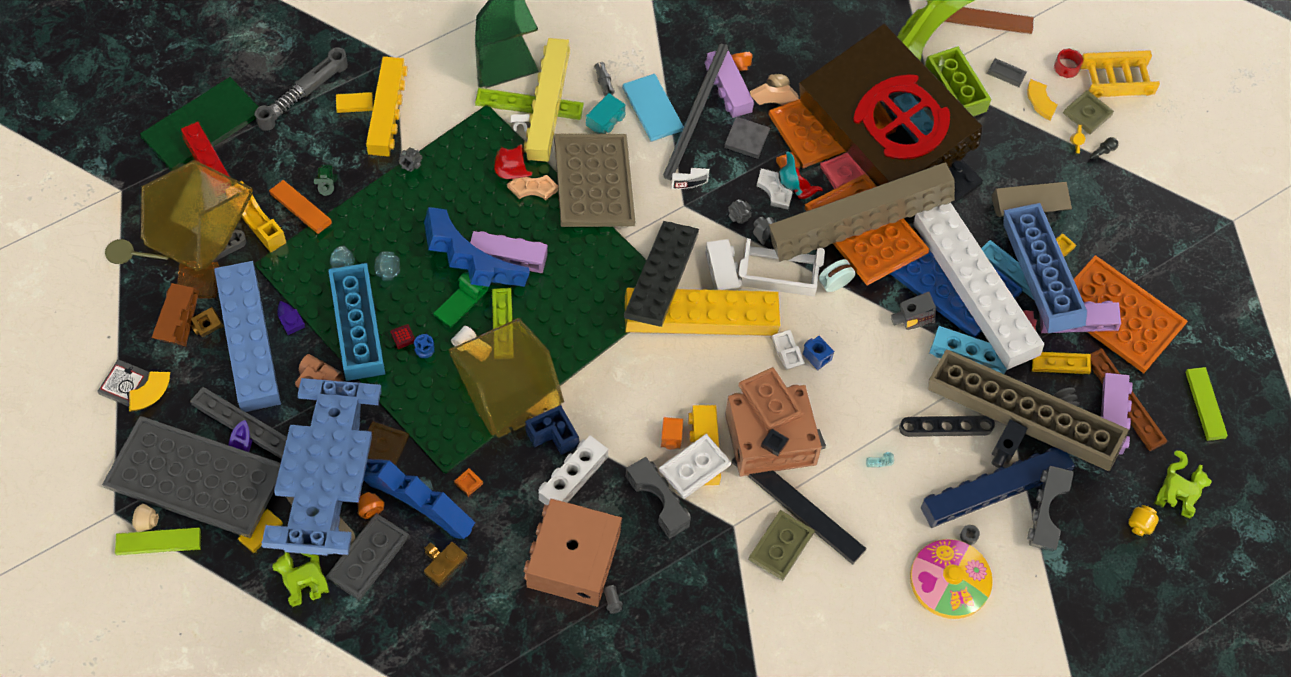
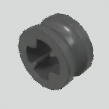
M966 525L960 533L961 541L969 545L975 544L980 536L979 529L974 525ZM967 531L974 534L973 539H971V536L969 538L966 536Z

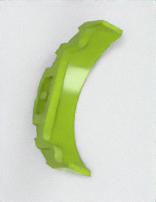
M928 0V4L924 8L917 9L907 20L899 32L898 38L921 61L925 44L934 31L952 14L975 0Z

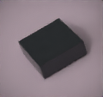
M771 429L761 443V447L779 456L788 443L789 438Z

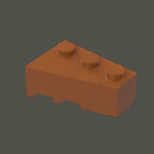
M171 283L152 335L153 339L186 347L192 324L191 318L194 316L200 290Z

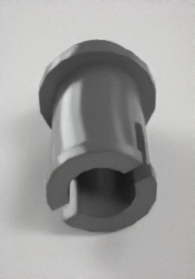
M610 585L605 587L603 592L608 604L606 606L607 610L612 614L620 612L623 604L619 601L616 586Z

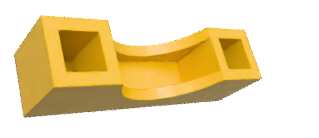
M242 181L226 190L230 204L270 253L286 244L283 230L274 219L270 220L264 214L253 194Z

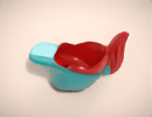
M787 151V164L779 171L780 183L786 188L794 190L800 199H806L818 191H823L822 187L811 186L800 175L799 169L795 167L793 155Z

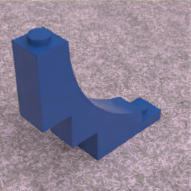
M367 459L363 480L370 487L386 492L409 504L438 524L453 538L465 539L471 533L475 522L444 492H433L417 476H406L390 460Z

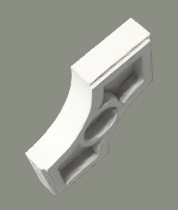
M761 169L757 187L768 193L771 200L770 206L788 210L793 191L785 188L780 183L778 172Z

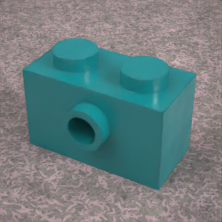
M608 93L586 115V126L597 134L610 133L614 125L624 119L626 104Z

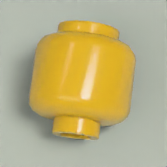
M1145 505L1136 507L1128 521L1129 525L1133 528L1132 532L1139 536L1152 534L1159 521L1156 515L1157 512Z

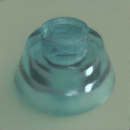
M343 245L337 247L332 253L330 265L332 269L352 266L355 259L350 250Z

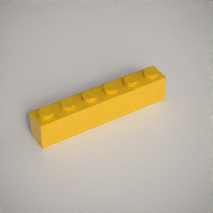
M383 56L366 143L368 155L390 157L391 150H394L395 139H393V135L397 134L396 120L400 118V109L398 108L403 102L401 91L405 90L404 76L408 74V66H405L404 58Z

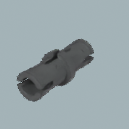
M600 62L601 68L599 63H596L594 68L598 76L597 81L602 87L604 96L608 94V91L613 95L615 91L605 63Z

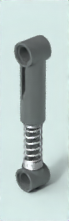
M339 47L331 49L328 57L296 81L293 89H289V92L282 95V98H278V101H275L270 106L258 107L255 111L258 127L264 131L273 129L276 124L275 120L283 114V110L286 111L287 107L290 108L291 104L294 105L293 102H297L298 98L307 97L335 73L346 70L348 63L344 49Z

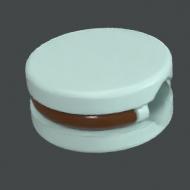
M839 260L828 266L819 275V281L827 292H834L848 284L854 278L855 271L850 266L848 260Z

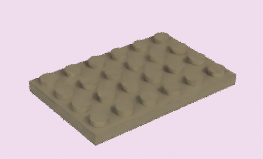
M555 134L561 227L635 226L627 134Z

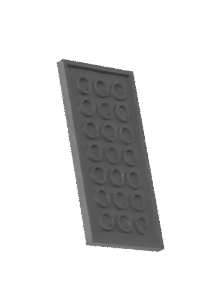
M140 416L102 485L104 488L251 538L274 493L281 463Z

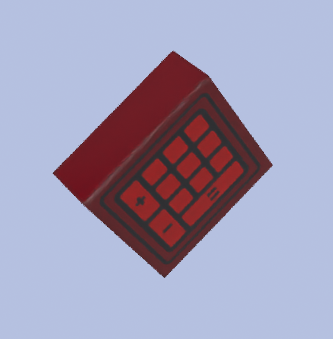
M408 324L390 331L397 349L414 343L415 337Z

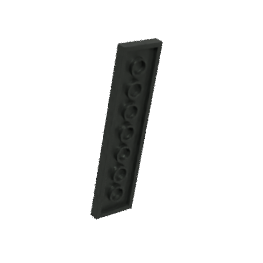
M663 221L624 312L625 319L662 327L698 237V228Z

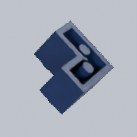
M561 405L525 421L526 433L534 447L552 439L562 455L577 448L579 444V436Z

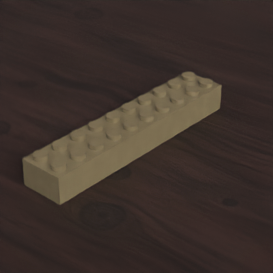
M945 162L769 225L772 245L779 262L790 260L795 256L808 254L817 248H825L829 244L842 242L846 238L861 235L866 231L878 229L883 225L895 223L900 219L912 217L917 213L932 210L940 205L949 204L955 200V180Z
M947 349L929 378V391L1005 425L1011 419L1028 428L1025 434L1109 472L1126 441L1129 429Z

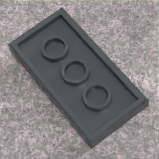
M376 513L350 545L348 555H342L327 574L326 579L360 601L407 541L409 534Z

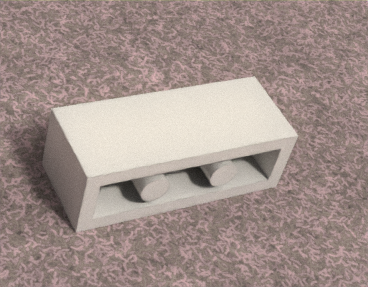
M729 239L707 242L705 253L714 290L739 291L742 289L741 278L737 277L738 264L733 260L735 256L734 247L730 246Z

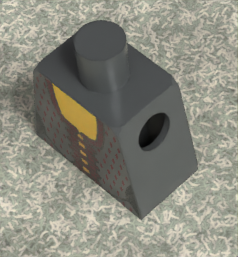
M930 292L900 303V312L891 315L893 325L904 323L906 330L934 324L936 306Z

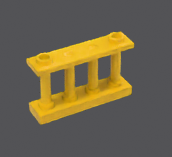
M1151 50L1083 53L1082 55L1083 64L1081 69L1089 70L1092 81L1088 91L1097 98L1131 95L1149 96L1155 94L1160 85L1159 81H1150L1146 67L1152 57ZM1130 67H1139L1143 82H1133ZM1113 68L1123 69L1126 83L1116 82ZM1096 69H1106L1109 84L1099 83Z

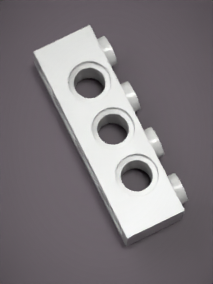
M589 436L586 440L583 439L578 444L577 450L566 457L564 465L561 468H556L551 475L552 478L540 486L538 490L539 500L546 505H549L551 498L568 503L608 458L609 449L592 436ZM582 457H587V458H589L590 460H588V461H582L581 458H582ZM575 471L577 474L572 476L568 472ZM557 485H562L564 488L562 490H557L555 487Z

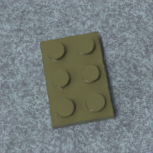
M780 510L748 560L784 581L815 530Z

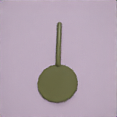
M124 239L112 241L105 249L107 260L114 264L126 263L133 255L168 259V256L135 252L132 244Z

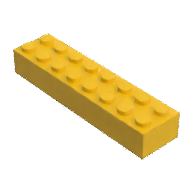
M627 288L625 310L635 288ZM677 289L662 327L625 319V332L772 336L778 334L780 328L779 293L771 291Z

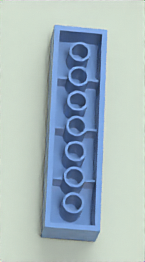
M1037 203L1004 210L1003 226L1048 334L1086 326L1087 309L1041 204Z
M253 261L214 268L240 409L248 412L280 405V395Z

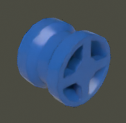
M427 334L416 337L414 346L417 356L420 358L432 356L434 353L432 337Z

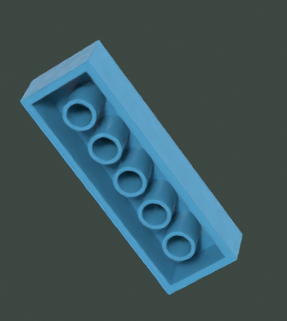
M367 263L328 269L346 381L385 375Z

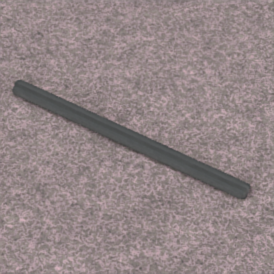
M721 43L717 48L663 176L665 179L672 180V174L677 171L728 52L726 44Z

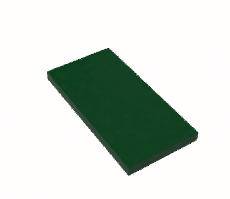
M229 77L140 133V136L172 172H175L194 159L183 140L182 128L199 122L213 147L256 119L255 111L258 106Z

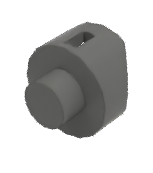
M759 217L754 222L753 234L763 245L771 236L769 225L775 223L772 217L766 219Z

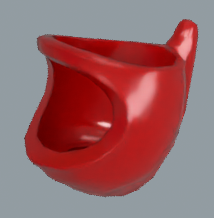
M522 144L511 150L501 147L497 152L494 170L499 177L516 179L532 175V172L526 170L524 164Z

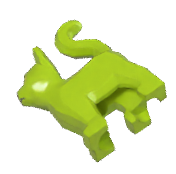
M1175 451L1174 454L1180 458V461L1172 463L1168 467L1167 476L1154 503L1164 507L1166 504L1165 500H1167L1171 507H1175L1177 504L1176 498L1183 501L1181 515L1190 519L1194 516L1196 509L1193 505L1200 498L1202 489L1210 486L1212 481L1202 471V465H1199L1197 470L1192 473L1191 481L1176 474V470L1184 469L1188 465V458L1184 452Z
M285 552V555L279 557L272 565L273 570L279 572L283 577L284 585L291 594L288 601L292 607L302 604V588L311 587L309 594L312 600L321 598V593L329 592L327 581L321 573L319 556L316 554L301 553L310 557V562L293 568V559L289 552Z

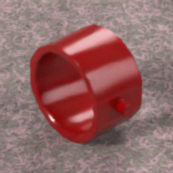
M1070 48L1061 50L1054 63L1055 72L1064 78L1077 76L1083 64V57L1077 50ZM1069 59L1073 61L1077 67H1066L1061 63L1060 60Z

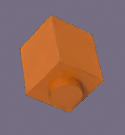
M663 417L661 447L670 450L681 448L683 419Z

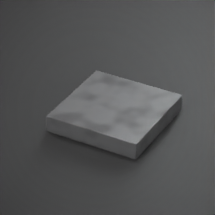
M736 117L724 148L758 159L770 127Z

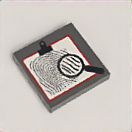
M118 359L97 392L99 395L129 406V391L144 386L148 380L149 372Z

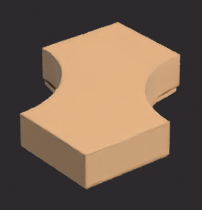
M765 83L750 91L751 97L759 105L778 103L783 106L799 99L798 94L790 85L771 87Z
M547 175L541 178H516L507 184V188L519 199L528 195H536L547 200L558 191V185Z

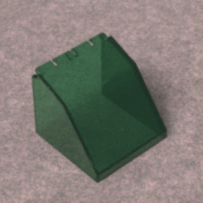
M488 0L477 14L475 54L478 87L482 88L485 86V88H489L539 72L522 36L538 31V27L525 0Z

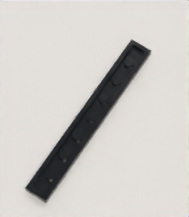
M735 456L732 459L731 463H733L737 467V461ZM775 471L748 475L750 479L801 522L815 530L814 533L852 565L866 551V547Z

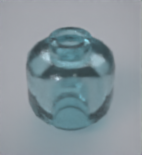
M379 253V256L375 258V274L378 277H382L383 281H391L393 277L399 275L400 260L395 253Z

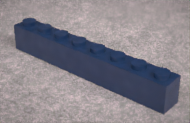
M1052 447L1044 454L1039 455L1037 453L1030 456L1026 461L1018 460L1008 468L1000 467L990 475H987V473L977 477V480L972 482L970 480L964 481L959 487L954 489L952 487L946 488L941 494L936 496L935 494L928 495L924 498L920 508L930 527L934 528L1043 485V482L1040 481L1041 474L1049 466L1072 471L1075 465L1067 452Z

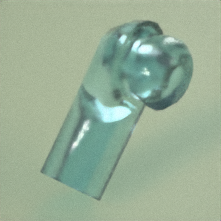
M886 452L883 454V457H867L866 465L867 467L891 466L895 461L893 459L894 454Z

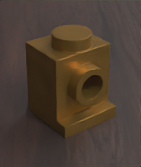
M212 307L191 318L194 323L191 325L196 335L200 334L202 337L224 327ZM209 321L210 326L205 328L204 323Z

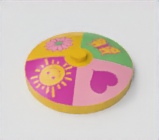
M943 539L928 544L917 554L910 571L911 587L917 600L928 611L943 618L960 619L971 616L984 606L991 594L993 579L989 564L977 549L959 540Z

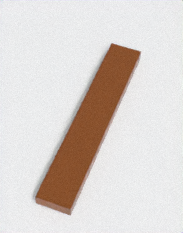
M962 7L944 22L1032 34L1034 17Z
M1102 348L1091 353V368L1102 384L1106 373L1120 374ZM1132 391L1128 395V400L1132 401V405L1127 418L1131 419L1132 427L1148 450L1152 451L1166 444L1167 439Z

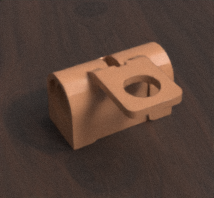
M307 354L299 365L300 377L295 382V385L299 388L301 378L343 382L344 377L341 371Z

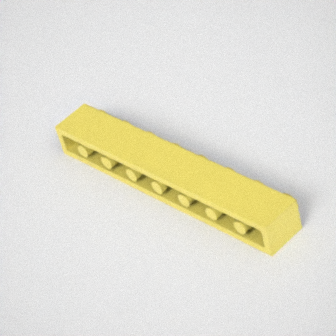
M548 38L547 45H544V59H541L540 65L542 71L538 73L539 86L535 87L536 99H533L532 110L534 111L530 113L529 117L531 126L527 127L526 137L528 140L524 142L523 148L524 152L527 153V160L549 162L570 55L568 39Z

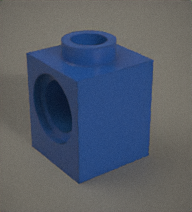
M820 335L815 339H809L804 344L803 356L817 370L832 361L834 350Z

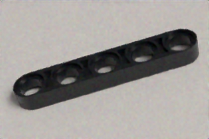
M987 416L905 417L899 425V431L907 437L986 436L992 433L995 422ZM926 422L930 423L933 429L925 430L923 424ZM968 422L971 425V429H963L961 423ZM987 422L991 428L988 430L983 429L980 423ZM910 423L914 429L907 431L903 424ZM942 423H950L952 425V429L945 430L942 427Z

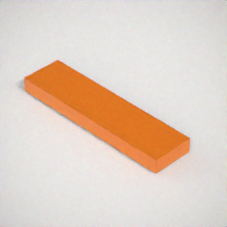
M284 180L269 190L270 195L317 234L332 224L331 219Z

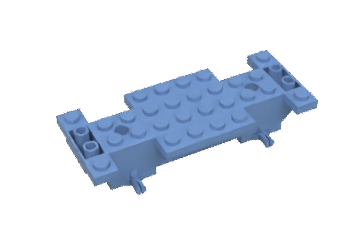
M301 378L298 398L317 401L311 427L290 425L274 492L275 496L294 497L287 527L266 525L262 539V548L284 549V552L316 555H348L352 533L339 531V515L342 501L359 503L372 439V432L359 431L361 404H379L381 385Z

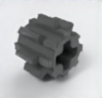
M411 147L403 150L398 160L402 166L401 168L407 169L410 172L418 169L421 166V159H423L419 153L420 151L414 150Z
M737 200L728 207L730 212L728 216L733 222L737 221V223L743 224L752 216L751 206L747 201Z

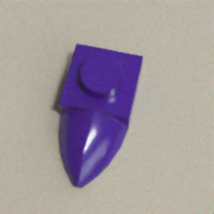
M280 301L278 317L287 335L305 328V324L297 309Z
M244 420L233 429L228 446L249 452L252 439H250L247 421Z

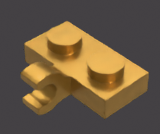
M453 542L441 553L432 543H429L424 548L426 550L425 553L434 561L424 570V574L440 586L467 558V554Z

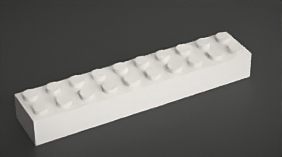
M951 202L934 207L929 211L917 213L914 219L916 230L934 255L936 261H938V264L945 272V275L952 283L1006 369L1008 370L1041 356L1044 342Z

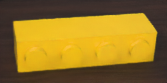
M693 405L692 413H688V424H692V430L689 431V441L694 443L707 434L719 448L716 405ZM721 473L704 485H720Z

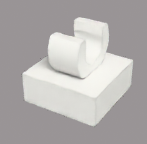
M529 114L511 115V123H515L513 127L515 132H517L518 125H523L524 132L527 131L526 123H529Z

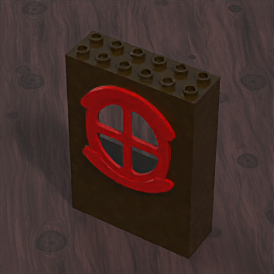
M885 24L875 29L799 83L801 103L877 186L945 162L948 168H950L952 163L962 160L966 153L970 150H976L980 145L983 126ZM893 92H907L916 95L921 101L908 111L903 112L889 98V94ZM880 101H883L897 116V119L883 129L876 127L873 117L874 108ZM924 107L930 108L934 119L933 129L928 135H924L910 120V117ZM900 124H904L919 141L915 144H899L887 139L886 134Z

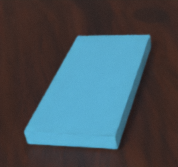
M655 73L622 85L651 142L683 130L684 126Z

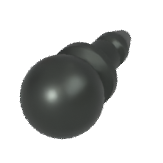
M1114 137L1107 138L1105 142L1100 144V148L1090 155V159L1098 158L1104 153L1108 154L1110 151L1116 150L1119 145L1118 140Z

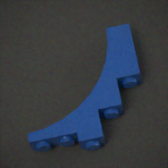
M428 207L424 220L428 250L446 252L449 267L467 269L472 285L489 287L490 283L494 282L525 287L530 273L529 267L514 265L486 254L473 246L455 229L447 210Z

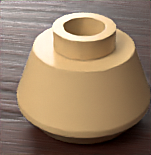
M782 74L770 75L767 80V85L771 87H783L790 84L788 77Z
M145 504L136 507L133 515V527L137 532L151 530L153 526L157 525L158 514H156L154 509Z

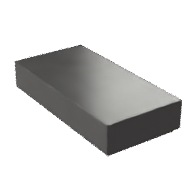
M995 58L987 74L1020 87L1027 71Z

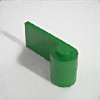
M464 272L459 278V289L434 312V316L452 328L485 295L489 287L472 285L469 272Z

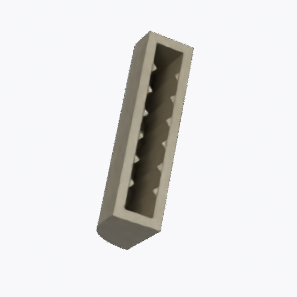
M1067 182L998 188L992 193L993 206L998 217H1004V210L1037 203L1041 204L1044 213L1072 210Z

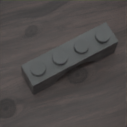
M644 457L627 467L625 476L636 492L649 491L660 498L664 509L659 515L658 524L670 539L690 526L691 515L686 508L683 509L679 504L678 496L670 491L666 479L660 477L657 473L658 469L654 462H650L647 457Z
M1049 466L1046 470L1042 471L1040 481L1043 482L1042 489L1038 490L1036 501H1039L1037 509H1034L1032 514L1034 525L1033 528L1029 529L1027 539L1030 540V546L1052 552L1057 550L1061 530L1051 521L1049 506L1056 495L1066 494L1070 491L1073 471Z

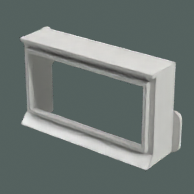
M747 238L744 259L740 261L739 276L741 277L743 287L815 297L819 267L823 266L825 250L823 248H817L816 255L801 254L787 260L813 264L811 284L747 275L749 255L778 259L774 249L750 246L751 239Z

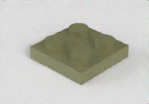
M1088 90L1063 112L1077 125H1082L1081 128L1090 135L1114 113L1111 108Z

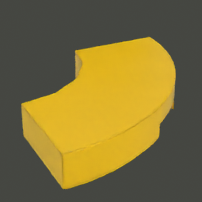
M1030 79L1027 88L1028 99L1038 114L1051 121L1058 104L1048 97L1046 92L1047 85Z
M149 372L148 380L144 386L136 390H130L129 411L145 409L159 400L168 386L170 372Z

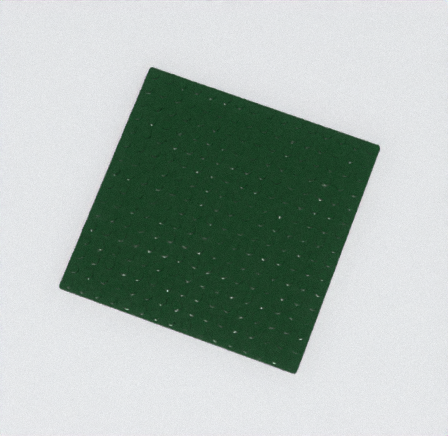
M485 105L419 150L423 159H421V166L418 169L410 172L407 169H402L401 164L397 165L326 215L331 219L332 224L319 234L308 226L286 241V244L267 254L255 264L262 275L294 309H297L302 319L342 361L328 269L367 263L385 375L358 380L365 384L381 385L379 403L443 473L450 472L630 333L625 332L627 288H635L647 261L614 227H561L558 191L547 200L536 195H528L519 199L507 188V184L513 179L501 178L495 173V158L501 147L511 150L522 144L524 148V142L526 141L488 105ZM523 150L526 170L532 172V175L528 176V178H541L547 175L558 185L557 172L546 161L527 160V153ZM428 207L447 210L455 229L469 242H471L473 231H483L492 235H504L508 238H521L525 241L546 244L547 258L543 273L530 271L525 287L491 282L485 295L450 328L435 317L434 312L459 289V278L464 272L467 273L468 270L449 267L446 252L428 250L424 225ZM511 288L514 359H494L492 289ZM408 324L415 339L422 334L431 336L434 342L433 355L429 358L418 357L415 352L414 343L397 349L390 331ZM463 326L471 328L480 340L492 347V351L485 361L480 362L467 351L462 352L452 344L451 339Z

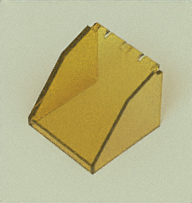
M194 160L142 186L141 239L145 240L144 245L157 250V252L197 272L202 268L206 269L226 248L252 196L253 188Z
M520 318L449 349L466 389L491 435L496 434L500 438L511 432L509 427H512L515 431L525 426V421L528 418L531 419L544 413V411L551 410L564 402L549 350Z

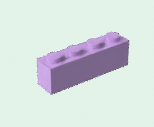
M716 51L707 54V61H705L707 71ZM728 51L714 85H717L719 96L725 101L727 112H730L732 118L752 113L754 101Z
M473 231L470 243L476 248L499 260L529 267V271L543 273L547 258L546 244L525 241L521 238H508L504 235H492L483 231Z
M1104 301L1102 303L1084 302L1087 309L1086 326L1054 333L1118 331L1121 325L1119 303H1113L1112 301ZM1040 315L1041 333H1048Z
M1106 373L1103 379L1101 417L1130 430L1131 419L1127 418L1132 405V401L1128 400V395L1132 393V382H1129L1130 375ZM1127 436L1119 454H1123L1125 448H1129V436Z

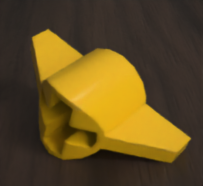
M1078 125L1076 133L1070 137L1071 143L1075 145L1076 153H1080V145L1085 142V136L1081 133L1082 125Z

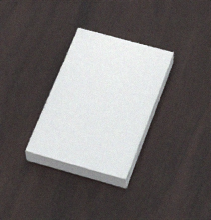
M705 434L660 466L659 471L679 495L685 499L731 465V461L712 439Z

